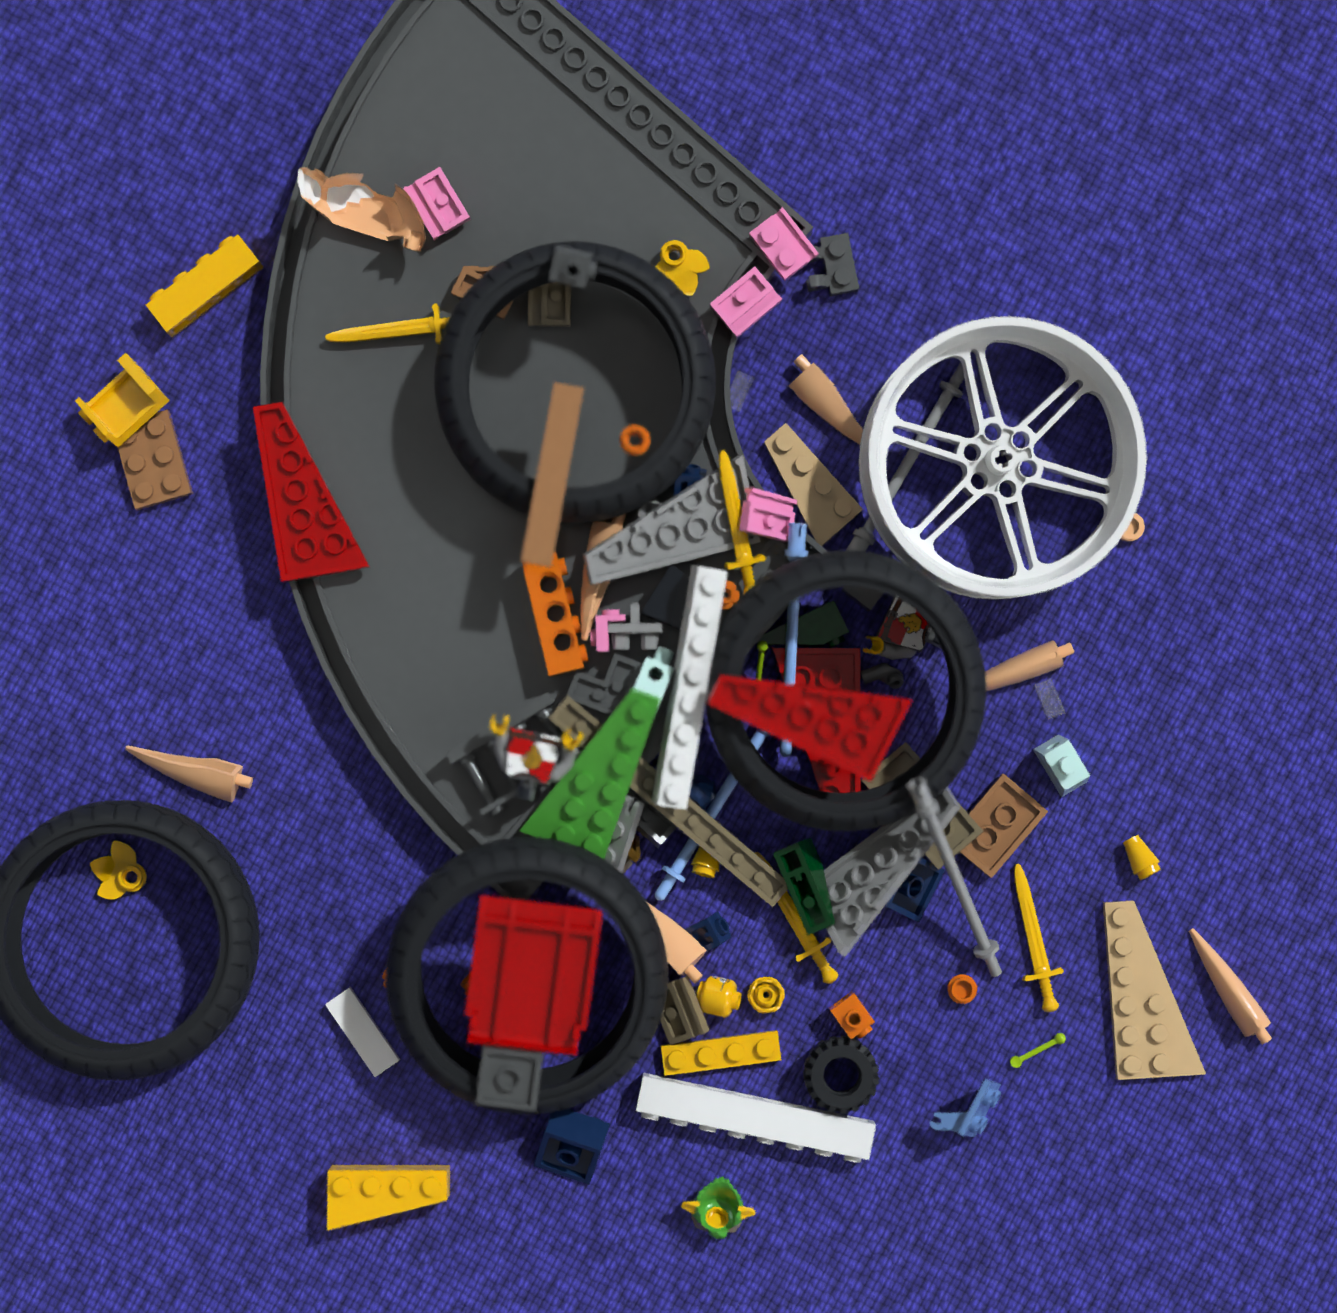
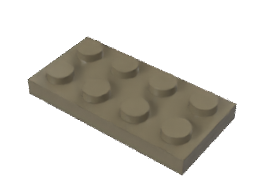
M905 742L880 764L872 782L864 778L861 781L868 789L881 786L905 773L920 758ZM960 804V809L943 830L953 857L983 833V830ZM934 842L925 855L939 870L944 866V863Z

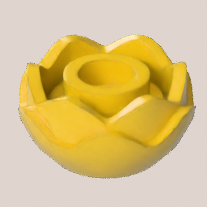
M760 977L750 985L747 997L755 1011L759 1013H773L781 1007L785 998V992L779 981L775 978ZM764 992L769 993L767 998L763 996Z

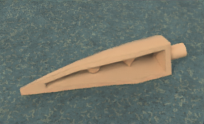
M801 354L793 362L802 373L788 387L824 421L860 445L863 428L856 421L831 380L814 362L811 364Z
M626 514L613 517L612 523L593 522L586 552L622 530ZM585 562L581 587L582 640L587 641L595 616L611 580L590 584Z
M1052 640L1020 653L985 671L986 691L1023 682L1063 667L1064 662L1062 658L1074 654L1071 643L1058 647L1055 641Z
M129 745L126 746V751L162 774L188 787L231 803L235 799L239 786L250 789L253 783V777L242 775V765L217 758L172 755Z
M648 903L662 933L667 962L680 975H687L695 984L703 975L694 965L703 957L707 950L674 920Z
M1194 928L1189 930L1198 954L1220 998L1243 1035L1248 1037L1255 1034L1262 1045L1270 1041L1272 1038L1265 1028L1271 1022L1257 1001L1227 963Z

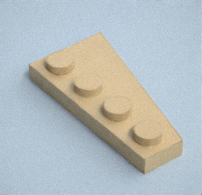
M787 423L764 441V445L780 476H782L791 497L797 500L796 505L803 520L818 544L823 546L863 510Z

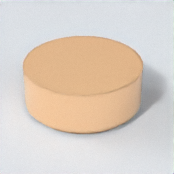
M1134 514L1128 528L1120 538L1122 541L1131 542L1142 536L1145 524L1140 515Z

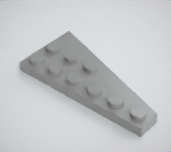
M738 455L730 460L736 480L741 508H743V501L747 500L745 488L750 487L743 455ZM719 468L585 552L583 557L589 583L596 584L734 549ZM747 533L750 545L760 542L758 535Z
M949 787L935 798L939 805L936 816L942 830H944L960 809ZM916 813L882 826L824 870L835 924L827 927L826 930L840 955L846 957L934 843L925 819L918 817Z

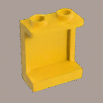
M127 353L117 360L124 370L87 403L80 397L75 400L81 408L78 414L89 425L92 423L96 425V428L93 430L94 433L104 443L110 440L117 447L121 446L170 401Z

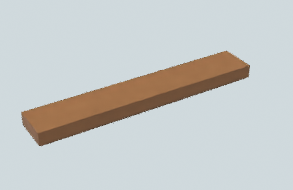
M554 382L521 562L551 568L583 398V387Z

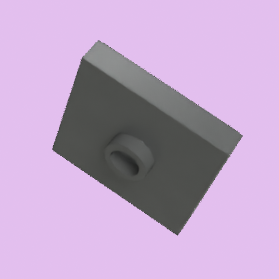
M483 1045L475 1104L536 1112L543 1052Z

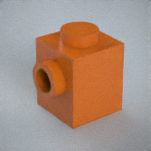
M853 991L829 1007V1010L850 1039L855 1036L861 1039L872 1031L870 1025L875 1021Z

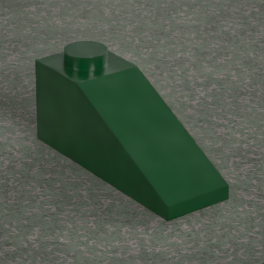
M834 600L799 617L797 646H822L828 644L829 648L845 641L843 635L847 634L849 630ZM786 624L765 633L759 641H766L768 646H785Z
M811 837L774 852L773 855L807 934L810 935L834 925L835 920L823 865Z

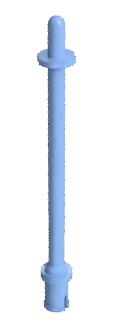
M788 523V549H784V555L787 556L790 562L808 556V550H805L806 523ZM800 598L787 605L784 683L795 684ZM780 738V754L783 757H788L792 752V744Z
M756 727V732L750 741L758 751L764 739L771 734ZM731 773L706 810V813L713 819L716 818L738 783ZM690 837L671 868L663 865L662 869L667 874L655 892V898L658 901L666 898L677 879L684 883L685 878L681 875V872L698 847V844Z

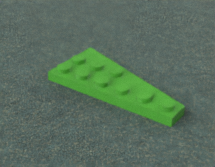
M632 688L585 749L575 759L573 768L555 784L534 813L523 824L519 832L533 837L564 841L584 848L604 859L661 698Z

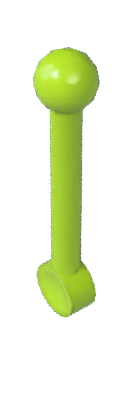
M759 641L757 643L759 653L755 679L761 680L764 652L768 649L766 641Z
M1057 1033L1054 1039L1020 1057L1012 1056L1010 1058L1011 1066L1019 1068L1022 1062L1055 1044L1061 1045L1065 1043V1035Z

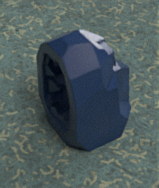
M694 775L691 781L689 798L705 810L716 795L715 782L704 775Z

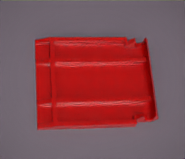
M481 895L465 1016H471L468 1043L577 1057L580 1030H586L602 910Z

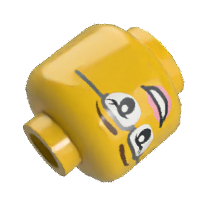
M710 976L706 981L700 982L696 997L702 1012L727 1018L733 1009H739L742 994L737 992V985L734 981Z

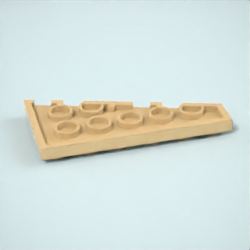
M1133 900L1103 902L1116 1079L1127 1080L1206 1074L1135 902Z

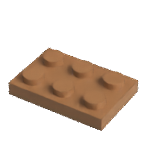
M170 411L157 412L118 447L136 510L193 494Z
M1002 773L969 811L968 814L983 830V833L960 853L992 879L1048 811Z

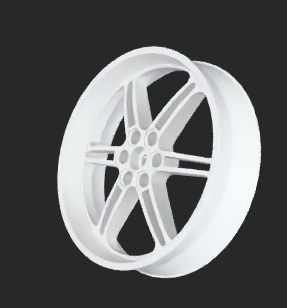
M991 317L974 320L955 326L922 345L894 371L878 392L863 427L859 451L860 483L867 511L877 532L893 554L901 562L912 566L931 578L944 590L967 597L992 600L1011 599L1054 589L1092 569L1113 549L1128 528L1142 495L1146 472V442L1142 421L1128 387L1115 368L1094 347L1080 337L1055 325L1020 317ZM994 342L1014 344L1043 354L1056 362L1064 370L1066 376L1063 384L1015 427H1009L1003 422L985 357L987 345ZM970 352H973L976 357L990 415L986 419H983ZM956 358L961 361L963 366L965 385L975 430L974 436L972 438H965L905 422L896 414L897 401L907 387L928 368L943 360ZM1077 382L1079 384L1078 390L1034 433L1027 425L1071 384ZM1083 394H1093L1100 400L1108 420L1113 455L1111 472L1107 478H1100L1039 459L1034 454L1033 448L1035 443ZM986 426H992L996 429V440H989L985 436L984 430ZM893 427L956 445L954 452L945 451L897 435L893 432ZM1014 434H1020L1024 437V448H1017L1013 444ZM892 443H897L921 453L957 464L963 471L962 479L915 528H908L901 523L891 501L886 476V457L888 448ZM966 446H971L976 450L977 457L974 461L965 458L964 448ZM999 453H1001V457L1005 456L1007 459L1003 467L1001 463L997 464L995 461ZM1022 462H1027L1032 466V475L1030 477H1026L1021 473L1020 465ZM1044 470L1106 489V493H1097L1045 480L1041 476ZM973 474L980 475L983 478L984 486L982 489L979 490L972 486L971 477ZM1002 482L1008 483L1012 488L1011 496L1008 498L1002 496L999 492V486ZM1024 485H1031L1095 500L1103 506V518L1092 534L1071 553L1053 563H1041L1036 556L1022 498V488ZM962 490L969 498L925 540H922L920 533ZM982 495L990 497L993 501L1013 562L1014 572L1008 579L983 577L957 568L941 558L933 547L934 540ZM1009 504L1013 505L1029 564L1028 570L1025 569L1007 512L1006 505Z

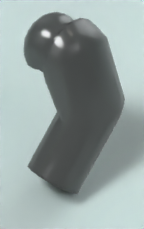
M880 663L860 671L865 685L880 680L891 688L898 689L904 683L902 672L887 663Z

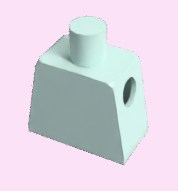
M657 647L653 659L646 657L634 686L635 689L661 698L655 717L674 671V668L669 666L674 652L664 647ZM650 676H656V677L659 678V680H658V681H654V680L650 679L649 677H650Z
M1056 735L1033 749L1061 797L1088 782L1090 775L1068 739Z

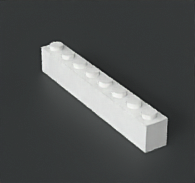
M694 565L691 567L651 799L652 802L659 806L687 810L728 571Z
M643 1073L636 1111L641 1112V1117L646 1119L658 1120L659 1116L670 1118V1123L679 1126H687L688 1122L699 1124V1129L708 1132H716L717 1128L728 1130V1135L732 1137L745 1138V1135L748 1134L757 1136V1141L773 1145L776 1140L786 1142L785 1147L802 1151L804 1146L815 1148L814 1153L832 1157L834 1152L843 1154V1159L857 1163H861V1159L869 1160L876 1127L873 1120L832 1113Z

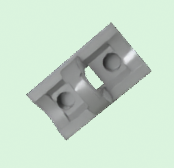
M638 603L631 604V623L608 624V634H611L614 650H629V634H641V650H657L659 634H662V623H640V605Z

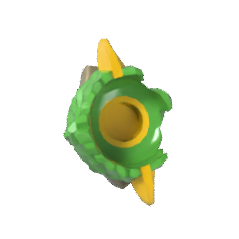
M723 1176L719 1179L715 1178L713 1182H710L708 1186L699 1191L694 1201H686L681 1204L683 1209L691 1213L695 1228L708 1231L716 1239H723L727 1233L736 1232L743 1219L756 1214L754 1209L743 1207L740 1194L730 1184V1180L725 1179Z

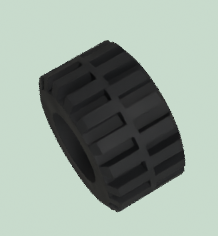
M831 1036L828 1040H821L815 1048L810 1050V1055L804 1062L803 1077L810 1096L821 1108L824 1107L832 1113L837 1111L840 1114H847V1111L852 1110L855 1112L859 1110L860 1106H866L869 1103V1098L871 1096L874 1097L876 1085H879V1069L872 1053L860 1041L850 1039L848 1036ZM840 1057L848 1058L858 1068V1079L850 1089L834 1091L824 1081V1069L833 1059Z

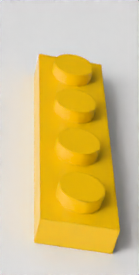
M777 1030L661 1045L665 1076L781 1061Z

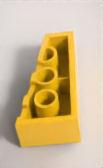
M332 1165L328 1169L327 1230L447 1201L450 1196V1165Z

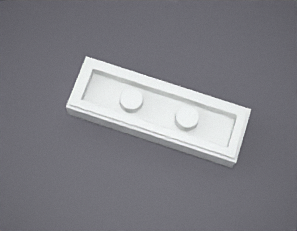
M351 987L325 1004L374 1077L400 1060Z

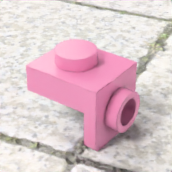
M618 609L602 610V615L595 616L596 629H591L590 638L591 647L597 646V653H610L608 623L626 622V615H620Z

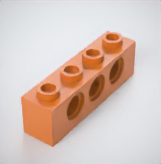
M554 552L551 568L522 562L549 677L585 669L583 662L589 660L585 644L579 645L576 633L581 632L578 615L572 616L570 604H574L575 601L571 586L565 587L563 576L568 575L564 557L558 559L557 553ZM551 577L556 579L557 588L554 592L545 593L541 590V583L545 578ZM554 606H560L564 609V617L558 622H552L548 618V611ZM560 635H567L571 638V646L565 651H559L555 647V640Z

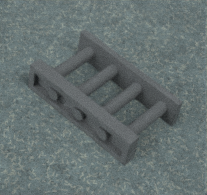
M548 692L509 715L510 721L506 729L507 731L509 727L525 730L527 727L525 721L535 716L537 720L540 719L550 736L560 738L563 736L560 728L548 718L552 712L550 706L555 704ZM502 719L501 721H499V722H497V723H498V724H504V719ZM489 727L445 755L451 764L454 765L458 762L460 766L465 767L487 804L486 807L479 810L480 814L484 816L489 813L490 817H493L506 809L504 803L516 797L519 781L509 779L506 776V772L502 771L513 790L497 799L474 761V758H476L474 752L484 747L486 751L489 750L499 766L494 751L493 731ZM583 749L577 751L575 759L578 757V755L582 752Z

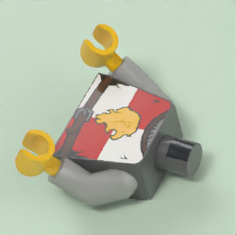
M894 596L876 637L866 636V639L872 641L871 649L863 648V652L896 660L911 658L916 652H922L926 642L940 649L942 647L935 633L920 613L905 601Z
M493 714L490 721V729L493 731L494 751L500 769L506 772V776L509 779L519 781L516 798L533 801L537 785L551 787L552 783L559 782L573 768L578 750L577 746L584 738L583 733L580 732L577 739L573 740L569 735L571 728L567 729L562 738L509 727L507 731L506 729L510 721L509 716L505 714L504 724H498L495 721V714Z

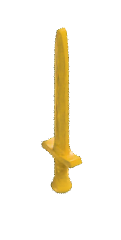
M434 303L432 305L433 317L342 329L327 334L325 338L330 342H357L436 333L435 341L439 345L442 330L445 329L450 317L441 319L439 306L437 303Z
M721 450L719 452V472L736 556V562H726L724 568L729 570L741 568L745 593L755 584L751 565L765 561L766 557L762 554L752 557L747 532L739 531L742 508L729 457L724 450Z
M755 852V854L758 857H760L765 863H767L772 868V866L764 858V856H762L759 852ZM786 891L777 903L805 949L804 953L796 955V961L799 962L811 955L821 971L822 981L826 984L835 982L838 978V972L829 966L830 964L820 951L821 948L830 944L832 939L826 937L824 941L819 943L813 933L807 934L796 906Z
M1015 864L1014 880L1034 970L1033 975H1023L1022 980L1028 982L1038 979L1043 997L1042 1009L1045 1012H1054L1058 1009L1059 1003L1053 996L1054 993L1052 992L1053 989L1051 988L1049 976L1062 974L1064 970L1061 967L1050 970L1029 884L1021 865Z

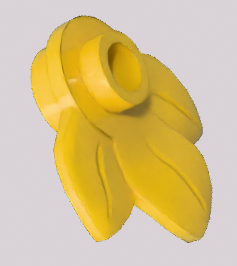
M677 240L668 241L662 246L660 250L661 261L655 266L669 277L686 296H693L697 289V273L710 269L708 260L701 251L688 249L684 243ZM673 251L679 252V259L671 260L669 258L670 253Z
M113 841L111 856L100 857L90 862L93 873L103 881L97 892V895L109 900L118 899L126 891L135 892L140 890L146 883L147 874L145 869L137 863L136 852L124 842ZM131 871L137 874V880L134 883H130L127 880V874Z

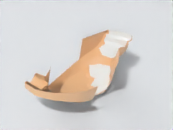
M307 167L298 169V185L301 197L331 223L386 241L404 238V248L421 252L426 240L423 220L413 200L402 188L395 184V193L391 198L378 194L366 184L361 183L364 174L346 173L328 178L318 169L310 170Z

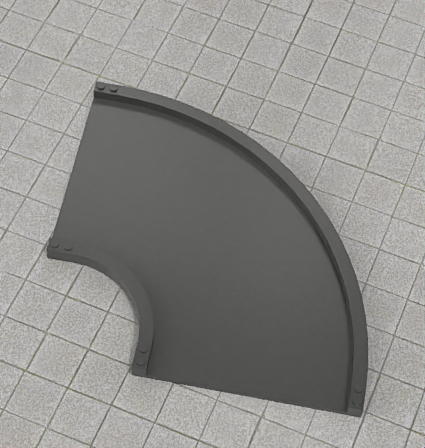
M395 0L368 37L339 84L316 130L301 168L318 169L328 178L346 173L364 174L361 183L366 184L378 194L392 198L395 193V184L403 189L440 167L470 216V220L447 234L441 235L435 241L424 225L426 240L421 252H417L403 247L404 238L386 241L331 223L301 197L297 177L283 221L270 278L263 326L260 406L282 402L285 405L370 568L289 581L302 622L319 662L346 714L376 761L403 797L431 829L459 855L471 848L491 841L515 837H533L519 832V830L557 782L552 783L551 787L537 785L533 801L514 797L504 803L506 809L497 815L490 817L489 813L482 816L479 810L487 806L486 802L465 767L460 766L458 762L454 765L451 764L445 754L489 728L493 714H495V721L499 722L504 719L505 714L511 715L547 692L555 702L554 705L550 706L553 712L567 695L576 671L553 677L548 675L521 562L529 515L504 504L485 491L463 468L445 437L438 416L434 388L435 364L439 348L435 341L436 333L357 342H330L326 340L325 336L342 329L433 317L432 305L434 303H437L439 306L441 319L450 317L461 300L452 295L451 291L463 266H496L503 260L533 247L568 241L600 243L632 253L656 266L661 261L660 250L662 246L668 241H681L688 249L701 251L706 256L710 266L709 270L697 273V289L693 296L686 297L693 305L706 330L714 358L716 379L714 407L709 427L698 452L690 464H696L701 466V469H706L707 476L719 468V452L721 450L727 453L729 460L738 455H743L749 487L765 491L747 463L733 421L730 399V375L738 338L734 336L733 332L709 305L753 267H756L768 282L778 273L749 236V232L770 216L776 214L783 207L807 239L812 235L813 226L556 0ZM673 251L669 255V258L673 261L678 260L680 257V253L677 251ZM588 281L585 288L571 285V327L528 326V292L514 299L505 320L495 316L487 326L476 347L471 363L469 377L470 403L475 422L482 437L504 462L534 480L537 477L554 382L584 388L566 487H588L607 483L623 477L638 468L665 441L674 425L680 408L682 387L680 366L676 351L666 330L658 319L638 300L621 290L597 282ZM631 425H639L645 428L650 436L648 449L638 456L625 453L620 446L622 431ZM637 435L629 438V443L632 446H638L641 442L640 437ZM675 482L651 501L662 504L674 496ZM641 507L626 513L623 528L639 519L638 514ZM613 518L601 520L599 522L612 523ZM559 522L554 552L557 553L558 559L564 557L568 575H564L563 580L565 587L571 586L575 601L574 604H570L572 616L578 615L581 626L583 554L587 550L593 522ZM806 533L805 550H808V556L827 552ZM759 536L760 542L750 545L752 557L758 554L766 557L765 561L751 565L755 583L770 572L790 562L787 556L784 555V549H788V542ZM734 549L673 564L689 579L692 565L728 571L726 581H731L736 585L740 598L744 593V580L742 579L741 568L731 570L724 568L726 562H736ZM670 565L612 579L596 616L602 615V610L618 609L620 615H626V622L608 624L631 623V604L638 603L640 605V623H661L643 615L641 611ZM551 577L545 578L541 583V590L545 593H552L557 588L556 579ZM724 592V596H723V597H724V598H727V597H728V594H727L726 592ZM554 606L548 611V618L552 622H558L564 617V609L560 606ZM787 606L777 612L764 625L754 639L749 651L786 611ZM721 609L718 630L731 609ZM596 619L591 629H596ZM662 623V634H659L658 647H664L674 652L669 665L674 668L681 630ZM582 632L576 633L579 645L585 644L589 660L583 662L585 669L578 671L603 681L614 653L640 662L643 666L646 657L653 659L656 650H641V634H629V650H614L611 634H609L610 653H597V646L591 647L590 633L587 641L582 640ZM560 635L555 640V647L559 651H565L571 646V638L567 635ZM650 676V677H649L650 679H652V680H654V681H658V680H659V678L656 677V676ZM672 677L657 715L652 722L640 756L648 764L660 752ZM579 704L602 725L611 716ZM535 716L525 721L527 725L526 731L549 735L540 719L537 720ZM581 745L577 746V751H579L580 749L584 750V748ZM484 747L475 751L474 755L476 758H474V761L497 799L512 791L513 789L489 750L486 751ZM516 879L498 882L490 886L504 898L527 901L545 880Z

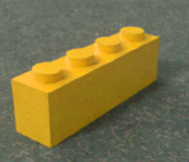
M238 234L235 237L229 236L219 244L218 250L211 255L208 253L200 257L195 263L196 266L188 273L186 271L181 272L173 279L171 286L165 290L160 289L150 296V302L146 304V307L171 337H174L264 268Z

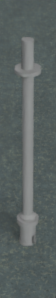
M961 362L948 383L940 382L939 386L944 391L925 421L924 427L935 429L953 396L962 397L963 394L958 389L964 379ZM917 435L915 441L926 444L929 437ZM909 448L889 482L888 489L891 501L919 456V451ZM870 516L863 527L854 530V538L846 551L865 552L869 545H873L875 542L873 532L876 528Z
M917 778L918 787L913 779L908 782L907 788L915 803L914 811L918 817L924 818L975 936L977 945L974 947L973 953L976 958L984 959L991 976L997 977L1002 973L995 953L999 950V944L995 940L988 939L937 819L936 812L939 805L936 799L931 797L924 778Z

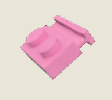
M440 167L416 180L410 186L403 188L413 200L424 225L434 241L441 235L447 234L470 220V216Z
M783 207L749 232L750 238L784 281L819 254Z
M753 267L712 301L709 306L733 332L734 336L738 338L782 301V298L775 292L774 288L759 270Z
M745 488L747 500L743 501L739 531L781 542H788V523H794L795 513L793 512V506L797 504V500L756 488Z

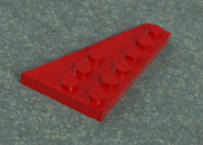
M282 402L253 407L281 582L370 568L285 405Z
M772 648L782 680L784 681L785 648ZM797 648L795 684L860 692V648ZM806 751L820 791L835 793L861 791L860 776Z
M722 674L719 675L707 700L708 704L872 782L912 702L908 698Z

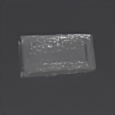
M737 371L730 387L731 409L738 412L741 411L755 377Z
M1052 679L1034 685L1047 720L1065 714Z

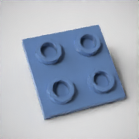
M985 1079L969 1112H936L934 1116L941 1119V1123L930 1121V1126L935 1130H951L968 1137H975L977 1133L981 1134L988 1123V1118L985 1116L990 1106L994 1108L1000 1099L1001 1092L998 1090L1001 1084Z

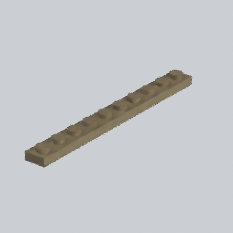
M568 695L564 697L548 716L564 732L571 728L569 735L574 740L577 739L580 732L583 733L584 738L579 745L584 749L603 726ZM640 757L630 787L773 907L788 890L784 878L690 798H688L687 810L659 806L652 802L656 770Z

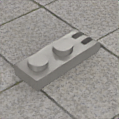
M629 795L626 796L604 860L608 861L620 872L623 871L644 808V803L640 801L634 803L635 799Z

